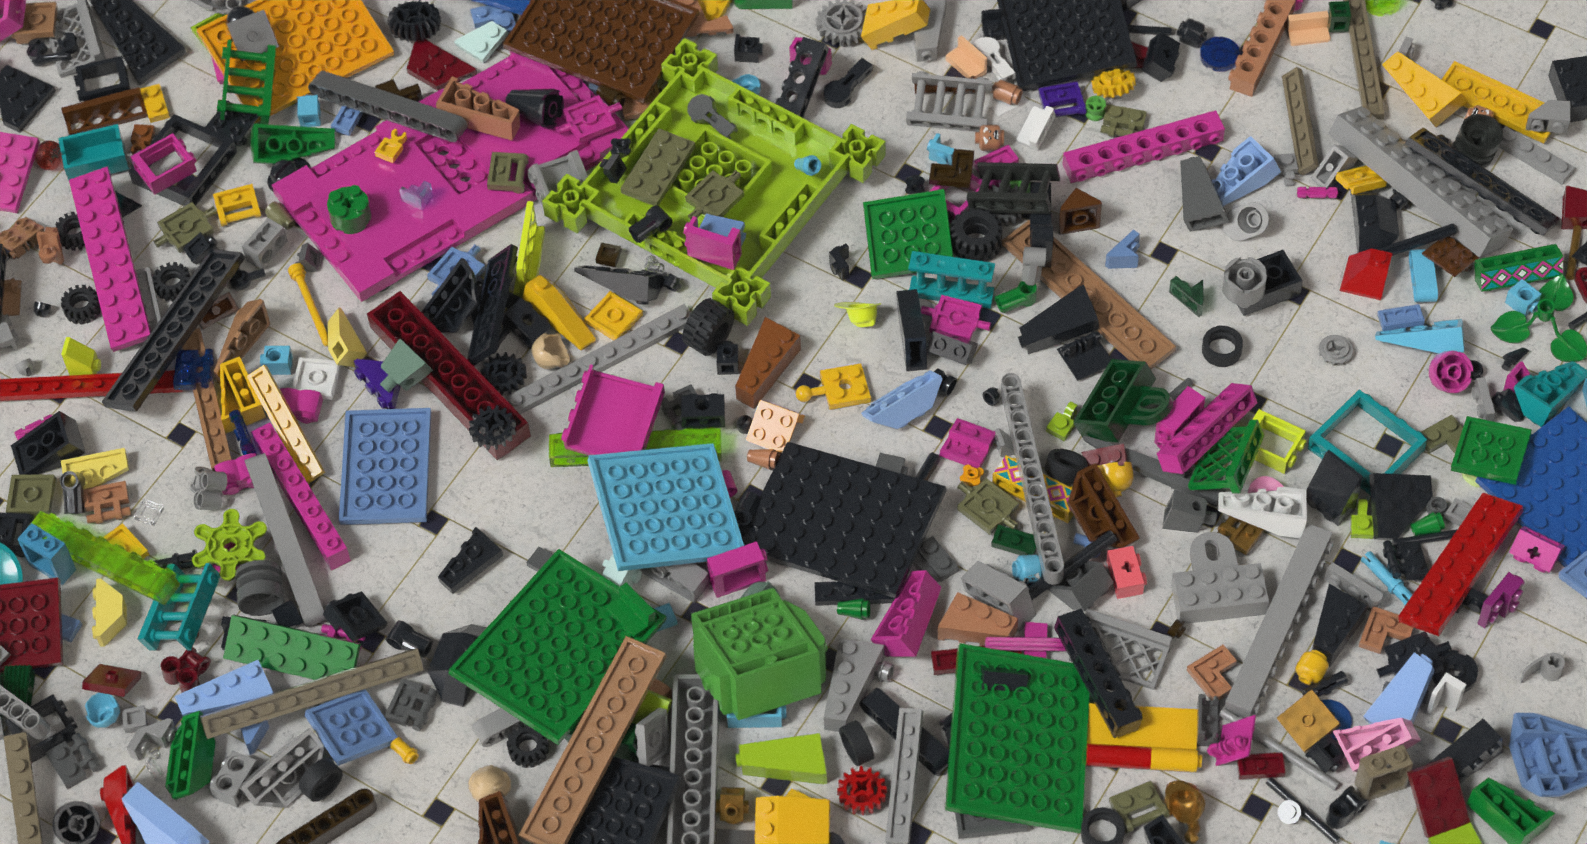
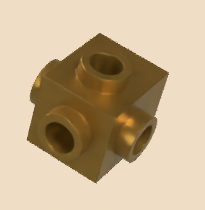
M722 787L720 799H716V813H720V821H725L728 824L743 822L744 815L749 813V800H745V788Z

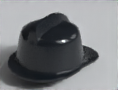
M303 158L277 161L273 164L268 176L267 184L269 189L273 192L272 184L306 165L310 169L309 163Z

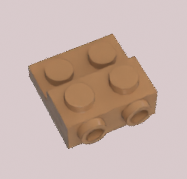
M26 3L23 27L12 34V38L16 39L17 44H29V41L36 38L55 37L57 3Z

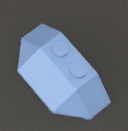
M930 370L922 376H917L874 401L861 414L874 423L895 429L905 427L908 422L916 417L923 416L926 411L933 407L942 377Z

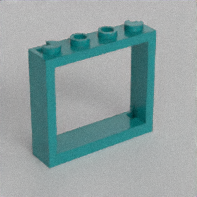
M1359 389L1310 436L1307 449L1323 459L1328 450L1332 451L1363 476L1360 488L1371 496L1369 478L1371 473L1324 438L1357 406L1411 445L1384 472L1386 474H1401L1425 451L1427 438L1421 432L1410 427L1405 420L1392 414L1387 407L1377 403L1369 394H1365Z

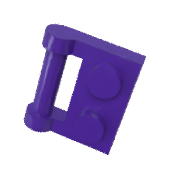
M1078 81L1038 88L1043 110H1045L1046 106L1055 107L1076 103L1077 106L1055 109L1056 117L1078 113L1079 115L1086 114V107Z

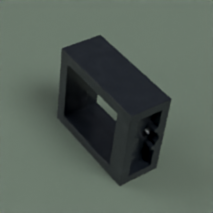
M122 56L75 67L77 75L73 77L76 87H80V90H77L79 102L131 89ZM118 72L120 84L86 91L84 80Z
M54 694L30 707L43 718L56 711L65 729L30 747L32 763L46 756V751L63 741H66V743L73 741L71 737L76 733L75 729L78 728L72 716L67 718L65 712L68 710L62 699L57 701ZM9 719L5 720L12 735L22 733L21 730L23 729Z

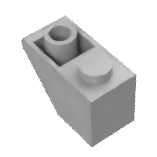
M1548 100L1528 115L1525 130L1567 133L1570 123V101Z

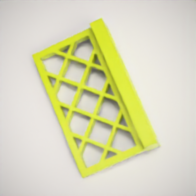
M527 201L513 291V294L521 298L526 283L536 278L539 274L545 236V226H537L534 203L532 201Z

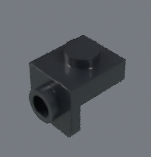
M847 244L836 246L829 251L831 271L834 275H838L842 281L849 278V265L845 261L849 258V246Z
M1508 388L1493 395L1491 400L1495 411H1502L1514 422L1521 419L1523 412L1516 394Z

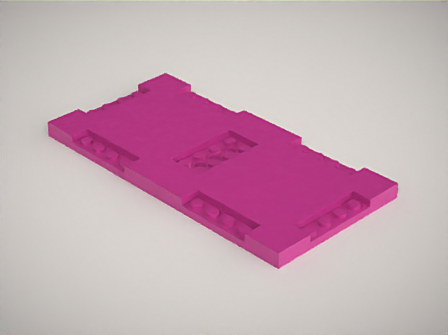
M511 51L510 56L461 83L463 85L467 83L473 86V90L479 93L485 92L489 94V98L493 100L498 99L506 103L507 94L512 90L557 89L560 91L558 92L559 95H562L564 99L563 109L595 97L593 92L580 78ZM440 89L419 101V103L436 108V102L444 89ZM563 113L561 118L557 117L555 123L558 124L552 129L543 128L519 115L520 128L513 140L467 128L456 142H450L386 120L375 126L376 132L310 169L307 165L272 184V188L277 199L283 204L357 298L363 302L447 253L451 247L459 246L526 207L527 201L534 202L538 200L534 183H531L528 177V169L533 164L537 163L540 165L567 156L570 152L578 150L584 168L587 171L598 165L612 149L611 140L614 138L621 139L629 128L613 113L612 118L616 123V129L579 143L575 134L571 131L561 135L557 132L556 127L567 123ZM397 129V137L402 136L406 132L407 141L403 144V150L395 162L391 163L376 157L375 150L385 137L390 139L392 130ZM441 151L449 152L447 155L444 156L439 155V152ZM492 152L522 153L529 156L528 164L525 167L523 181L525 188L523 193L517 194L513 191L488 190L487 182ZM512 163L510 181L516 180L517 163ZM452 164L460 165L456 169L450 168ZM463 177L471 178L467 182L461 181ZM357 185L368 197L371 220L363 231L355 234H345L344 231H337L331 225L327 208L328 195L339 188Z

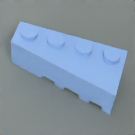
M256 660L174 697L182 715L185 716L197 711H201L205 715L274 692L259 660Z

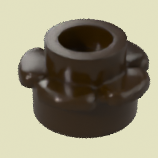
M1176 619L1167 631V634L1172 639L1175 637L1179 639L1186 630L1183 626L1185 621L1181 622Z

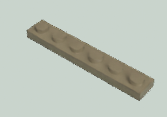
M1296 67L1282 76L1298 173L1304 176L1319 167L1303 71Z
M23 732L3 736L18 844H43L28 734Z

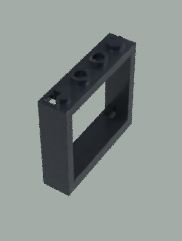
M173 114L165 122L162 130L154 136L150 145L172 133L176 135L178 131H181L218 147V150L186 191L172 185L157 193V195L182 206H186L191 202L196 206L237 154V149L233 139ZM132 164L128 171L132 183L151 191Z

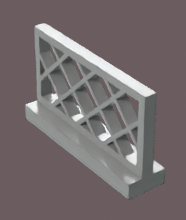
M77 0V4L57 11V19L60 21L55 28V37L58 32L62 34L67 32L74 33L72 31L78 25L82 26L78 34L74 33L77 37L76 42L78 44L80 40L86 41L82 48L78 47L77 51L79 54L77 57L68 60V62L72 63L69 68L63 70L66 61H55L61 78L76 73V66L106 59L92 8L87 0ZM78 11L74 19L68 18L71 13ZM65 22L71 23L67 30L61 29ZM49 37L53 53L60 51L61 49L57 43L58 40H55V37ZM84 54L91 56V59L84 62L81 61Z
M1087 609L1085 615L1090 618L1092 628L1100 636L1106 649L1105 652L1110 654L1112 665L1119 671L1121 678L1154 690L1167 654L1171 649L1172 637ZM1111 635L1116 636L1120 644L1109 648L1104 638ZM1133 642L1139 644L1142 651L1130 655L1126 645ZM1122 647L1127 657L1116 662L1111 652ZM1152 650L1163 652L1159 660L1151 663L1147 655L1148 652ZM1144 654L1148 665L1137 669L1132 659ZM1129 661L1134 671L1127 674L1122 673L1118 665ZM1151 668L1154 674L1152 682L1142 680L1139 673Z

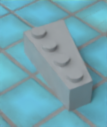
M840 638L824 713V730L839 732L840 727L853 721L859 709V703L865 698L867 689L876 675L877 666L884 659V645Z

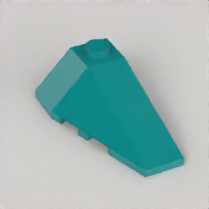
M1572 361L1556 366L1554 370L1548 372L1543 370L1538 375L1532 376L1530 374L1525 376L1514 387L1523 415L1540 427L1544 426L1585 382L1587 370Z

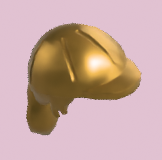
M1182 780L1172 781L1167 784L1165 789V803L1169 815H1173L1177 821L1187 824L1188 829L1184 839L1186 843L1195 844L1200 839L1198 837L1201 829L1199 818L1205 809L1204 796L1200 789L1192 783Z

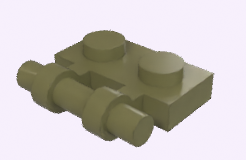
M1107 104L1100 133L1114 137L1115 135L1125 136L1143 131L1147 111Z

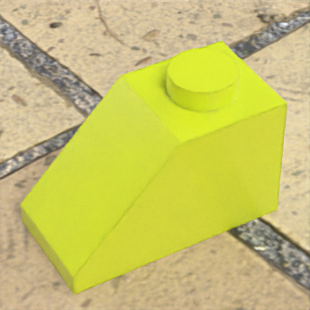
M71 337L65 338L61 355L69 375L97 374V371L99 372L101 369V360L98 359L96 351Z

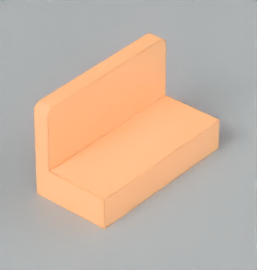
M1328 11L1288 15L1286 29L1291 46L1329 42L1330 35L1327 27L1329 20Z
M962 35L959 36L958 47L946 54V61L965 78L974 76L977 79L987 74V57Z

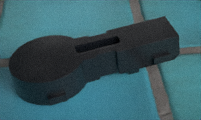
M861 58L847 72L844 78L842 77L840 80L828 83L823 91L826 104L832 108L848 106L851 102V92L856 85H859L872 73L873 64Z

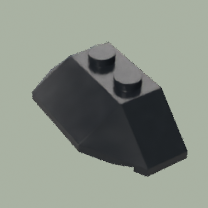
M1371 190L1357 194H1351L1350 192L1357 253L1394 244L1399 238L1395 201Z
M464 258L458 261L421 311L441 333H457L479 304L475 273Z
M470 624L442 633L428 668V674L442 702L464 707L471 688L449 675V669L481 635L486 627Z

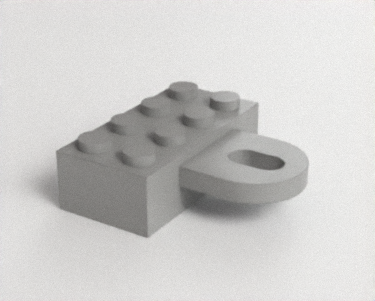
M1206 532L1197 536L1190 548V561L1193 571L1177 572L1172 575L1171 589L1177 619L1181 622L1185 621L1184 624L1265 615L1269 606V598L1261 563L1238 566L1234 546L1223 534ZM1213 544L1217 547L1218 560L1212 561L1207 558L1206 545Z

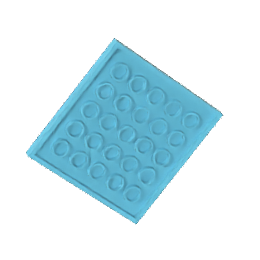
M713 443L589 455L587 461L618 571L707 562V558L744 546Z

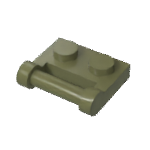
M492 152L487 182L488 190L513 191L517 194L523 193L525 188L523 183L525 167L528 164L529 156L522 153ZM512 163L518 164L515 181H510Z
M1151 781L1109 797V803L1113 810L1119 813L1124 820L1126 834L1133 832L1136 827L1153 821L1162 814L1165 818L1169 817L1168 809L1161 801ZM1151 807L1156 809L1131 820L1128 818Z

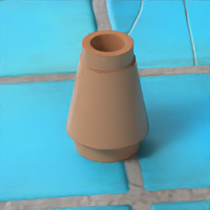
M750 449L747 454V461L772 470L780 457V452H776L775 449Z

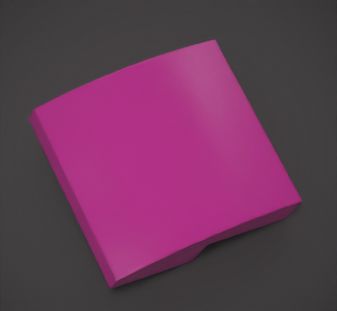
M957 418L949 430V436L940 449L939 456L963 465L969 464L971 467H981L995 440V431Z

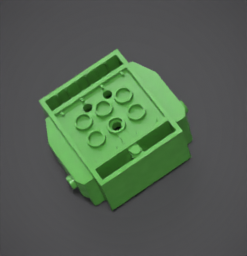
M774 588L691 614L695 671L701 678L704 689L706 691L709 690L713 698L719 701V708L724 715L734 713L739 721L821 694V684L826 681L825 668L828 648L825 637L805 610L786 600L782 601Z

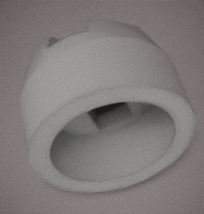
M31 358L15 365L17 371L24 376H27L26 370L30 374L34 370Z

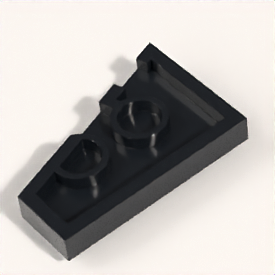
M475 527L470 539L464 541L461 545V551L458 555L452 557L438 576L439 582L454 594L504 556L503 551Z

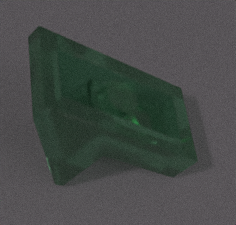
M1177 276L1171 279L1169 293L1200 317L1203 311V279L1192 288H1190L1186 281L1181 280Z

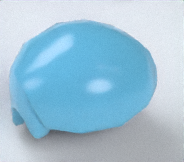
M741 75L732 81L757 95L761 91V82L754 75Z
M98 692L91 696L85 704L87 710L86 718L96 728L110 726L116 722L120 714L119 703L110 694Z

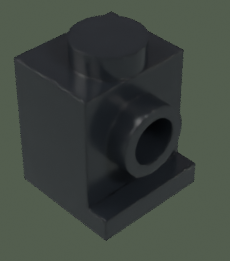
M736 34L734 44L735 62L758 63L759 55H763L764 44L760 43V38L741 37L740 34Z
M723 341L721 344H717V375L739 374L738 344H734L732 341Z
M1327 734L1317 741L1305 756L1307 759L1311 757L1324 773H1327L1329 770L1334 773L1343 765L1341 761L1345 754L1339 744Z

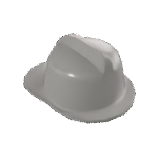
M1247 203L1227 213L1230 223L1223 224V229L1226 235L1233 240H1246L1266 230L1270 214L1260 203Z

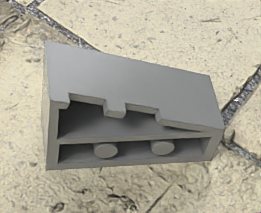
M977 561L961 577L966 593L974 599L1018 618V632L1025 627V622H1030L1036 616L1028 586L1022 581L1014 580L1005 572L1001 573L995 570L990 564Z

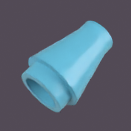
M809 155L797 158L794 166L797 170L813 176L820 171L821 162L816 156Z

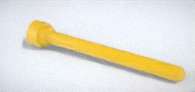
M295 263L288 268L289 276L297 282L321 341L327 347L328 333L304 279L306 274L305 268L301 263Z

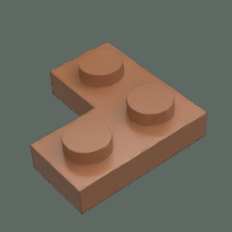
M1373 606L1358 647L1380 654L1386 636L1403 640L1411 637L1414 627L1400 623L1398 614Z
M1223 644L1187 666L1186 671L1211 701L1214 696L1221 700L1229 695L1232 688L1221 674L1235 666L1237 660Z

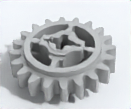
M836 0L834 4L828 1V7L823 5L822 11H818V17H816V27L820 37L825 36L826 42L831 39L832 45L836 44V42H839L840 46H843L845 42H847L848 46L851 45V41L858 43V37L861 38L867 8H862L861 3L855 5L854 0L847 2V0H843V2Z

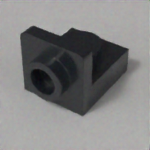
M1001 9L981 11L983 37L1004 40Z
M202 232L197 234L183 247L191 262L196 265L206 257L211 249L219 250L216 246L218 244L216 239Z
M1471 588L1456 613L1459 614L1464 605L1473 612L1481 613L1483 603L1488 596Z

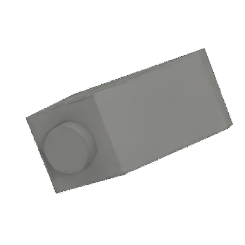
M1333 145L1311 176V179L1321 187L1328 189V187H1332L1338 182L1335 180L1337 172L1351 169L1358 158L1345 147Z

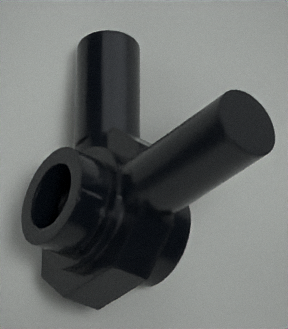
M239 268L230 279L232 289L244 290L248 288L252 280L264 277L266 274L263 268L250 273Z

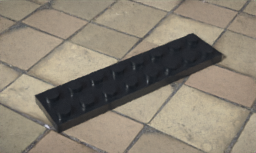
M1424 127L1411 135L1405 144L1410 147L1411 151L1423 155L1429 163L1438 165L1444 169L1447 175L1459 179L1462 185L1472 188L1478 192L1481 198L1496 204L1495 206L1499 210L1511 214L1517 222L1529 226L1535 234L1544 236L1559 222V217Z

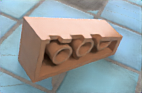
M453 76L436 102L437 109L464 118L468 123V129L513 140L520 128L518 109L498 99L493 100L489 98V94L485 92L479 93L473 90V86L467 83L464 85L459 83L458 79Z

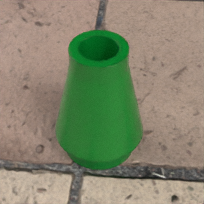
M1432 512L1415 523L1410 524L1414 536L1438 533L1445 529L1444 520L1440 512Z
M864 598L844 602L839 601L837 604L838 615H845L860 620L870 617L871 604L870 601Z

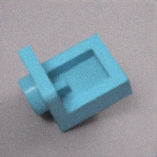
M936 133L934 139H930L927 145L929 160L935 161L938 164L952 165L954 148L942 145L941 134Z

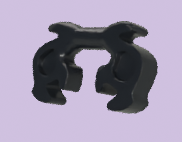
M71 32L64 33L66 39H58L57 43L61 50L56 53L44 54L47 53L48 47L44 41L41 43L38 38L28 42L29 46L26 53L34 66H41L56 60H71V54L78 50L75 34Z

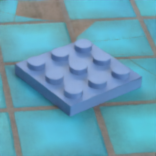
M366 689L310 708L305 712L306 719L337 766L391 746L392 741L397 738V735Z

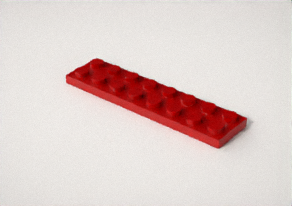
M1482 493L1399 614V622L1440 636L1523 513V506Z

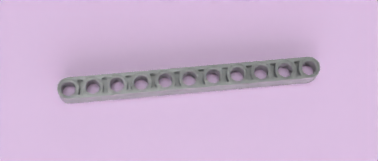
M1007 373L1001 379V397L1043 578L1048 584L1056 585L1063 579L1064 562L1021 379L1017 374Z

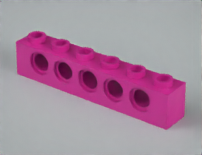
M1231 383L1157 452L1162 471L1184 474L1257 404L1252 385Z

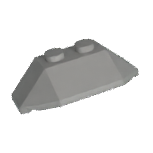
M310 728L288 742L255 770L242 784L240 789L253 805L287 807L302 794L299 790V782L305 771L316 761L322 759L323 743Z

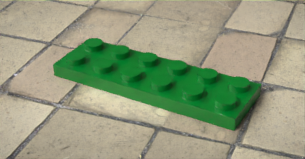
M234 614L231 616L223 659L244 664L259 660L262 668L316 680L356 667L361 643Z

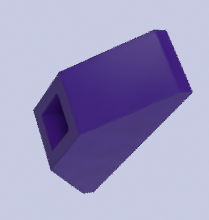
M354 360L355 376L359 381L363 380L366 383L365 387L371 395L375 394L382 409H395L400 385L397 384L390 392L380 385L388 376L381 368L383 361Z

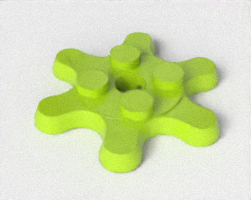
M228 509L224 512L223 523L219 527L211 528L206 524L196 526L194 535L198 539L203 540L206 546L203 551L196 553L192 557L193 565L197 568H204L206 563L220 566V577L225 581H232L235 578L238 565L250 561L265 560V553L262 550L256 549L253 543L266 534V524L257 521L250 526H242L239 523V512L236 509ZM227 543H235L236 545L230 551L224 548Z

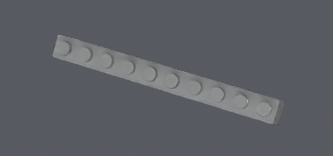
M1307 523L1226 699L1224 708L1234 715L1242 716L1243 718L1257 715L1261 703L1258 701L1261 696H1266L1269 684H1267L1268 679L1274 678L1278 668L1275 664L1277 660L1281 661L1286 648L1283 646L1285 642L1289 643L1293 636L1294 630H1292L1293 624L1298 625L1302 615V612H1300L1301 606L1306 607L1310 598V594L1307 593L1310 588L1314 589L1318 580L1316 573L1317 571L1322 572L1326 559L1323 558L1325 554H1330L1334 544L1331 541L1332 532Z

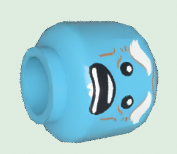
M1038 555L1018 556L1012 564L1013 577L1024 583H1035L1042 578L1043 574Z

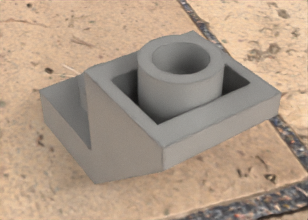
M168 718L137 729L127 746L130 757L139 761L142 755L147 753L150 742L166 749L169 742L173 741L177 732L173 720Z

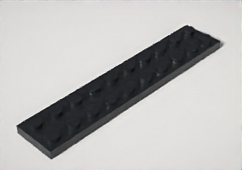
M215 249L209 251L102 400L106 408L138 411L245 260L242 252Z

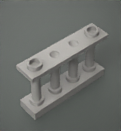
M924 71L912 73V83L917 84L914 110L907 111V125L979 132L982 125H988V119L983 117L985 91H992L993 88L991 80L985 77L971 79L929 75V73ZM925 85L937 86L935 109L932 113H924L922 111ZM945 86L957 88L955 112L952 115H944L942 113ZM965 89L977 90L975 114L972 117H964L962 115Z

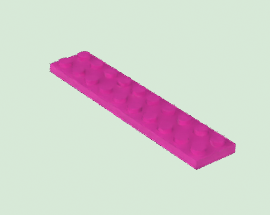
M104 167L70 179L69 183L110 348L115 352L144 342L150 335L151 329L111 173L108 167Z

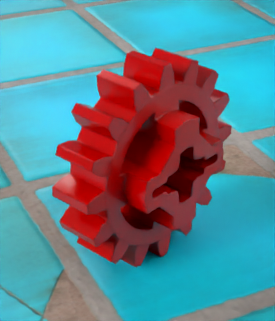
M860 766L857 772L854 768H851V774L844 773V780L838 781L837 795H839V803H845V810L852 808V814L854 815L857 813V810L861 811L862 816L865 815L867 810L873 814V808L880 809L881 802L886 801L887 786H884L885 779H879L880 772L872 774L871 767L864 771L863 766ZM875 786H876V788H877V794H876V795L874 794V791H873ZM848 787L850 788V791H851L849 796H848V794H847V788H848Z

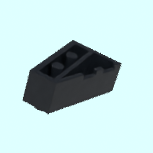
M1331 584L1328 585L1312 650H1317L1326 656L1329 667H1331L1365 619L1368 607Z

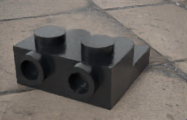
M362 591L355 594L350 593L337 601H330L326 605V610L323 614L335 631L342 629L352 642L383 630L388 624Z

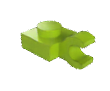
M1070 401L1063 414L1057 412L1046 427V432L1065 441L1075 427L1074 420L1072 419L1078 412L1076 410L1078 405Z
M1358 499L1357 515H1351V538L1373 539V520L1371 515H1367V499Z

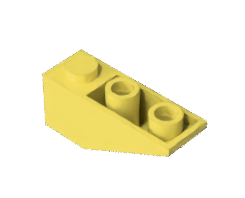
M339 307L328 320V350L337 365L355 367L354 360L363 359L367 352L342 308Z

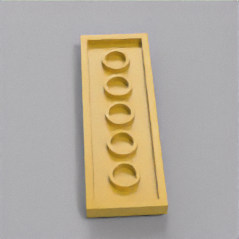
M1456 61L1452 63L1441 79L1463 94L1467 99L1463 106L1468 109L1476 105L1490 109L1494 112V119L1498 123L1543 144L1552 133L1525 130L1528 115L1544 104V102Z

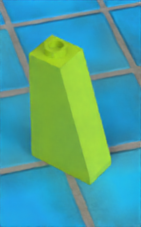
M820 733L740 744L739 753L735 754L737 767H742V774L745 776L827 784Z

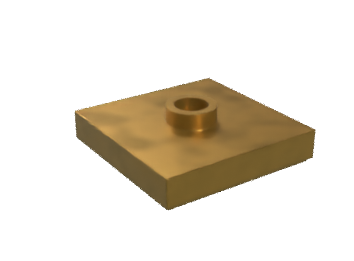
M1312 689L1277 717L1278 721L1305 754L1317 741L1327 734L1330 735L1341 726Z

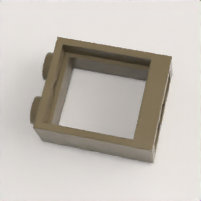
M1404 744L1360 759L1354 783L1363 799L1370 801L1406 789L1409 780L1407 772L1412 770L1413 763Z

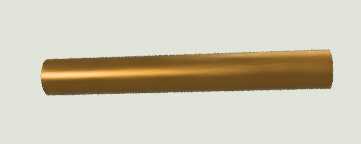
M1579 225L1573 227L1566 271L1567 280H1573L1577 260L1572 258V255L1579 249L1582 227Z

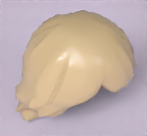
M544 333L532 345L531 351L534 360L543 369L561 368L564 365H568L571 361L569 353H567V349H565V345L558 333L555 335Z
M494 765L479 768V770H476L471 775L468 789L477 802H479V799L497 791H501L505 797L511 789V780L507 772Z

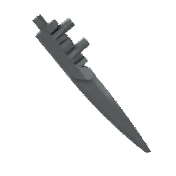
M1083 436V440L1096 449L1116 445ZM1126 448L1128 462L1132 463L1133 470L1167 485L1171 489L1204 498L1208 504L1215 507L1218 506L1219 492H1225V488L1189 490L1188 483L1193 472L1186 471L1184 474L1164 472L1159 460ZM1205 476L1197 482H1202L1203 480L1207 479V477Z

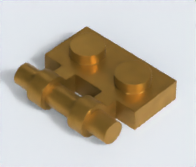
M1228 515L1225 523H1221L1217 528V533L1229 536L1234 549L1244 555L1248 554L1265 531ZM1235 523H1241L1237 529L1233 528Z

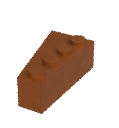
M767 317L764 318L735 385L736 400L755 409L759 401L763 399L801 350L799 334Z

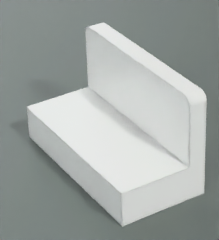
M1034 106L1017 137V142L1038 151L1056 117L1054 108L1046 106L1045 110Z
M1446 673L1432 692L1426 713L1431 715L1439 703L1456 712L1460 706L1466 684Z

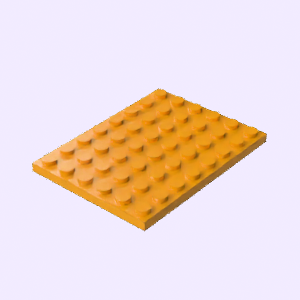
M256 0L245 5V7L250 8L255 13L261 10L265 11L279 45L275 53L270 116L296 104L297 97L313 95L309 91L308 85L320 71L348 78L394 55V50L361 0ZM228 14L196 29L197 34L223 76L226 59H222L223 47H227L228 40H232L226 26ZM232 40L231 50H236V47ZM230 58L229 65L232 68L257 71L265 69L266 64H262V61H241V59ZM228 76L229 85L259 89L264 87V81H260V79ZM235 94L241 104L262 105L263 99H259L258 96ZM259 116L258 119L255 121V123L261 121V117H260V116Z

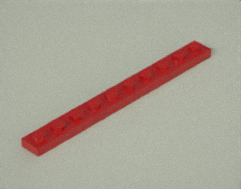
M183 370L165 371L150 394L183 392ZM122 373L0 379V401L106 396Z

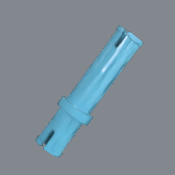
M1371 551L1367 552L1365 555L1368 558L1363 556L1361 562L1388 587L1390 594H1395L1406 605L1413 594L1404 586V582L1401 579L1392 577V573L1388 571Z

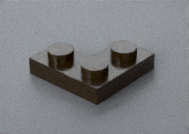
M954 149L952 165L931 163L929 184L970 188L974 150Z

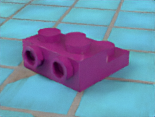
M1510 572L1505 575L1484 601L1478 625L1485 629L1490 622L1494 624L1499 615L1505 618L1510 612L1514 613L1520 605L1519 599L1524 593L1521 589L1525 584L1520 576L1513 575Z

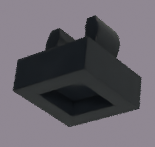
M612 154L609 160L603 159L599 165L603 167V173L607 175L611 183H618L627 169L619 154Z

